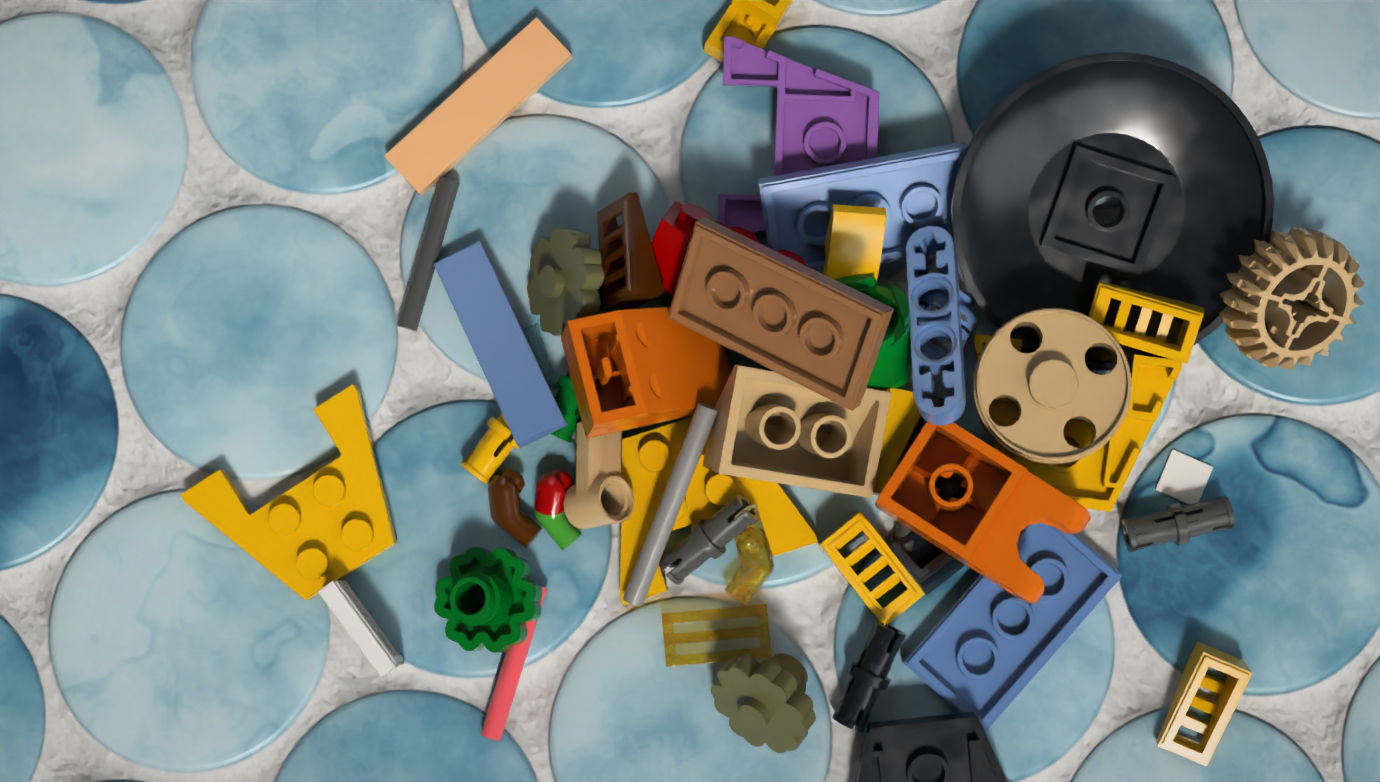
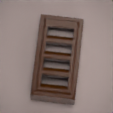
M631 192L597 212L599 251L604 271L601 299L605 312L635 309L665 292L638 193ZM622 215L623 224L618 226L616 218Z

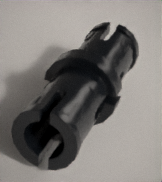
M874 621L872 631L858 662H852L848 670L851 678L838 708L832 716L835 721L850 729H853L855 725L854 729L859 732L865 730V725L880 691L887 690L891 681L887 675L906 637L903 631L889 624L884 626V623L881 621Z

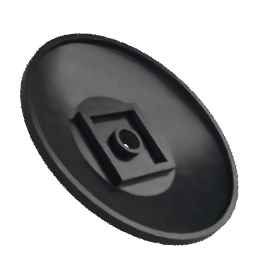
M1107 52L1080 56L1046 68L1023 81L990 111L976 130L959 165L951 203V230L958 265L966 285L976 302L998 328L1020 314L1042 308L1068 309L1089 316L1098 284L1101 281L1205 308L1195 345L1223 323V318L1219 313L1228 305L1223 302L1220 293L1231 289L1233 285L1226 274L1238 273L1242 267L1238 255L1250 257L1255 252L1254 240L1265 241L1269 244L1274 210L1272 178L1265 152L1251 123L1233 100L1207 78L1185 66L1146 54ZM1105 196L1116 197L1121 206L1117 219L1109 224L1097 223L1093 217V208L1096 202ZM1111 298L1103 325L1114 327L1121 304L1120 300ZM1132 304L1124 330L1135 332L1142 307ZM1152 311L1145 335L1156 337L1163 313ZM1173 317L1166 340L1177 342L1184 319ZM1022 326L1011 332L1010 338L1023 340V348L1031 352L1039 348L1040 340L1038 334L1033 329ZM1119 344L1127 358L1129 368L1131 367V359L1134 354L1165 358ZM1093 347L1085 353V363L1089 370L1108 371L1112 369L1113 360L1107 350L1101 347Z

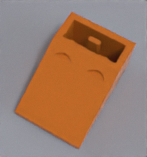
M670 307L617 310L567 321L561 336V342L586 439L692 416L698 402L715 407L731 374L725 346L668 318Z

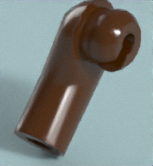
M504 469L499 475L492 477L488 485L490 515L499 527L527 548L540 533L542 527L520 510L519 494L525 486L523 476L514 469Z

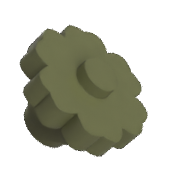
M555 228L550 238L543 237L539 240L536 250L531 256L530 266L533 276L528 281L527 293L530 299V311L533 315L540 316V327L543 332L551 333L554 336H562L567 321L596 315L603 308L601 285L604 281V271L601 265V253L598 249L590 248V237L587 232H580L576 229Z
M749 654L731 657L717 673L718 679L710 689L716 710L730 718L729 726L731 730L737 735L744 737L747 742L755 747H760L766 743L769 748L777 753L796 750L808 735L810 727L816 721L813 701L805 694L808 681L807 671L796 658L788 654H775L773 657L764 659L761 664Z

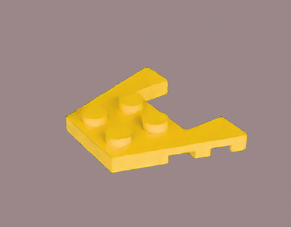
M974 335L973 344L977 361L984 345L991 337L990 335ZM1010 338L1012 346L1021 352L1023 340ZM1134 354L1130 367L1132 390L1127 414L1115 435L1100 449L1084 458L1064 464H1038L1014 456L992 439L993 447L1086 509L1111 512L1141 452V448L1163 408L1164 401L1182 369V362ZM1007 398L996 399L989 406L990 418L999 426H1011L1018 420V408L1013 401ZM1072 419L1066 422L1063 434L1068 444L1075 448L1088 446L1092 439L1090 426L1081 419Z
M354 384L313 409L340 451L341 456L253 513L251 512L227 472L219 469L180 494L185 503L304 600L312 599L319 594V590L331 581L343 579L398 543L383 481L380 478L373 451L374 444L371 432L367 427L362 406V395L357 385Z
M692 417L622 439L621 475L630 485L634 497L633 512L627 520L621 522L620 600L622 605L628 604L623 600L625 591ZM705 443L672 531L693 525L700 519L708 520L731 501L737 493H740L751 503L749 506L755 505L757 507L772 556L818 542L814 531L778 483L719 474L703 467ZM659 565L646 598L668 591Z

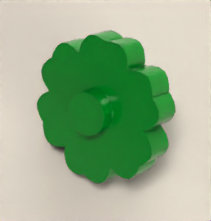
M471 547L464 554L453 557L449 564L451 577L440 579L435 586L437 598L435 599L434 609L437 615L448 619L445 627L448 639L458 642L466 651H479L485 647L493 653L506 652L513 645L524 642L527 637L525 623L536 621L541 615L540 601L542 598V588L539 584L528 581L531 574L530 563L518 557L514 551L507 548H497L490 552L483 547Z

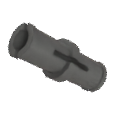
M737 493L731 501L708 520L700 519L690 527L691 534L665 555H662L659 562L662 571L667 567H674L681 561L666 576L675 584L680 585L687 576L710 557L717 559L726 552V544L750 525L759 521V515L755 508H752L750 511L745 510L735 518L738 513L751 503L743 495Z
M1221 496L1216 499L1181 506L1179 503L1166 505V510L1122 519L1121 529L1128 551L1135 552L1136 550L1174 542L1176 545L1187 544L1191 537L1234 529L1235 518L1229 499L1226 496Z

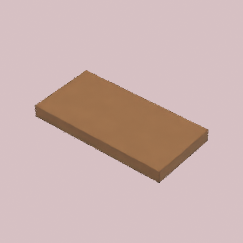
M702 218L695 222L668 318L852 411L861 404L894 308L708 218Z

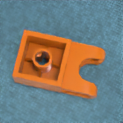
M926 422L875 501V507L1016 598L1031 604H1037L1042 597L1044 582L1041 576L1032 571L1019 557L1017 542L1020 532L1029 525L1043 523L1057 528L1065 534H1076L1083 531L1091 520V516L1084 506L1027 471V468L955 423L933 425ZM952 477L958 478L962 482L958 490L964 492L965 495L960 500L955 497L950 498L949 501L940 498L938 495L941 489L935 487V483L939 479L943 482H948Z

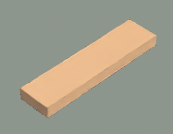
M536 17L386 153L384 157L420 196L424 195L439 181L440 177L447 174L573 59L571 53Z

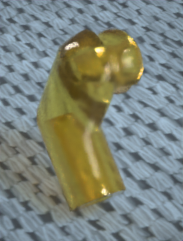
M750 525L735 537L741 569L724 589L743 606L747 604L774 569L773 556L765 531L755 525Z

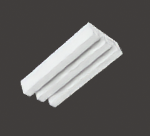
M333 580L318 591L380 678L390 675L404 664L403 657L346 580Z

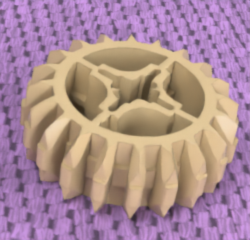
M1292 226L1288 233L1273 230L1269 244L1265 241L1254 240L1255 252L1250 257L1238 255L1242 267L1238 273L1226 274L1233 285L1231 289L1220 293L1223 302L1228 306L1219 315L1223 318V322L1228 325L1224 332L1239 347L1241 353L1250 359L1254 358L1263 366H1269L1273 369L1277 365L1280 368L1291 371L1296 363L1310 367L1314 353L1329 357V344L1333 340L1345 342L1341 331L1347 324H1357L1351 315V311L1364 304L1355 292L1365 283L1356 274L1360 265L1355 261L1354 257L1349 255L1350 251L1345 249L1344 244L1334 238L1331 239L1330 236L1322 231H1314L1312 229L1307 231L1304 228Z

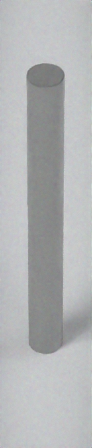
M702 402L697 404L625 591L623 600L629 604L640 607L644 604L718 412L717 408Z

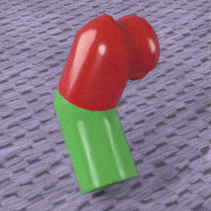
M556 469L550 474H544L536 485L534 515L563 551L575 542L582 533L568 521L564 512V497L568 488L574 484L573 478L565 470Z

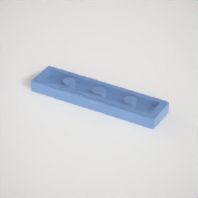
M481 241L434 263L516 444L522 448L567 426L566 419Z

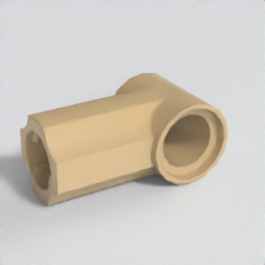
M582 422L577 423L576 483L568 488L563 502L567 519L576 528L590 529L621 523L627 520L633 512V492L630 485L621 475L622 431L586 439Z

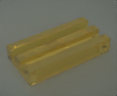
M767 604L662 613L666 667L725 662L731 657H739L742 654H749L755 659L772 657ZM757 616L758 626L674 633L673 627L674 623ZM759 637L760 647L676 654L675 644Z

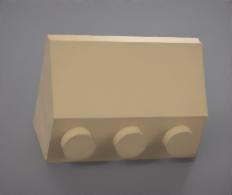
M735 365L715 406L718 412L707 438L702 466L719 474L872 498L892 392L866 388L860 406L851 411L774 371Z

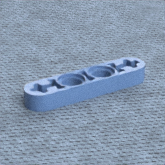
M926 226L915 231L908 239L906 246L913 395L918 411L925 421L933 425H947L960 418L966 405L958 263L951 235L941 227ZM937 245L939 250L936 252L938 273H929L924 256L927 254L928 246ZM938 289L945 291L949 295L948 302L939 310L928 311L920 306L922 296L928 291ZM943 337L952 343L950 352L941 359H929L922 354L924 345L930 339ZM933 375H943V383L948 397L945 398L944 406L934 407L932 398H935L936 394Z

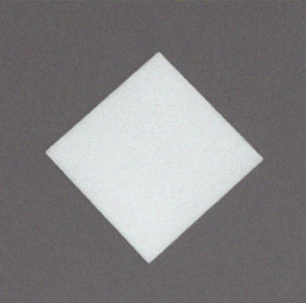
M1172 449L1155 490L1189 505L1197 504L1202 496L1213 466Z

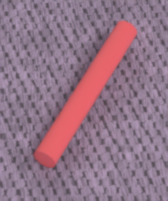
M540 586L542 588V598L540 601L542 608L548 588ZM538 619L525 623L527 627L526 640L518 645H513L505 653L480 734L484 737L501 741Z

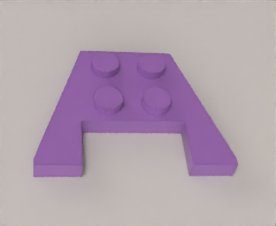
M724 36L723 86L777 88L774 176L877 157L880 92L818 68L814 69L790 60L786 56L770 50L767 51L745 43L743 40L733 36ZM718 194L717 221L730 228L741 227L752 233L765 230L760 196Z

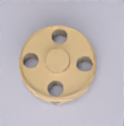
M1042 308L1020 314L996 330L979 355L974 370L972 387L974 404L981 425L997 444L1023 460L1052 465L1069 463L1084 458L1100 449L1115 435L1129 408L1132 382L1127 358L1117 340L1105 327L1094 319L1076 311L1062 308ZM1022 326L1033 329L1038 334L1040 340L1039 348L1031 353L1017 351L1010 341L1011 332ZM1101 347L1109 352L1113 360L1112 369L1109 373L1104 375L1095 374L1087 368L1085 353L1088 349ZM999 398H1007L1013 401L1019 411L1018 420L1015 424L1007 427L995 424L989 415L990 404ZM1081 419L1090 426L1092 439L1088 446L1075 448L1068 444L1063 434L1067 421Z

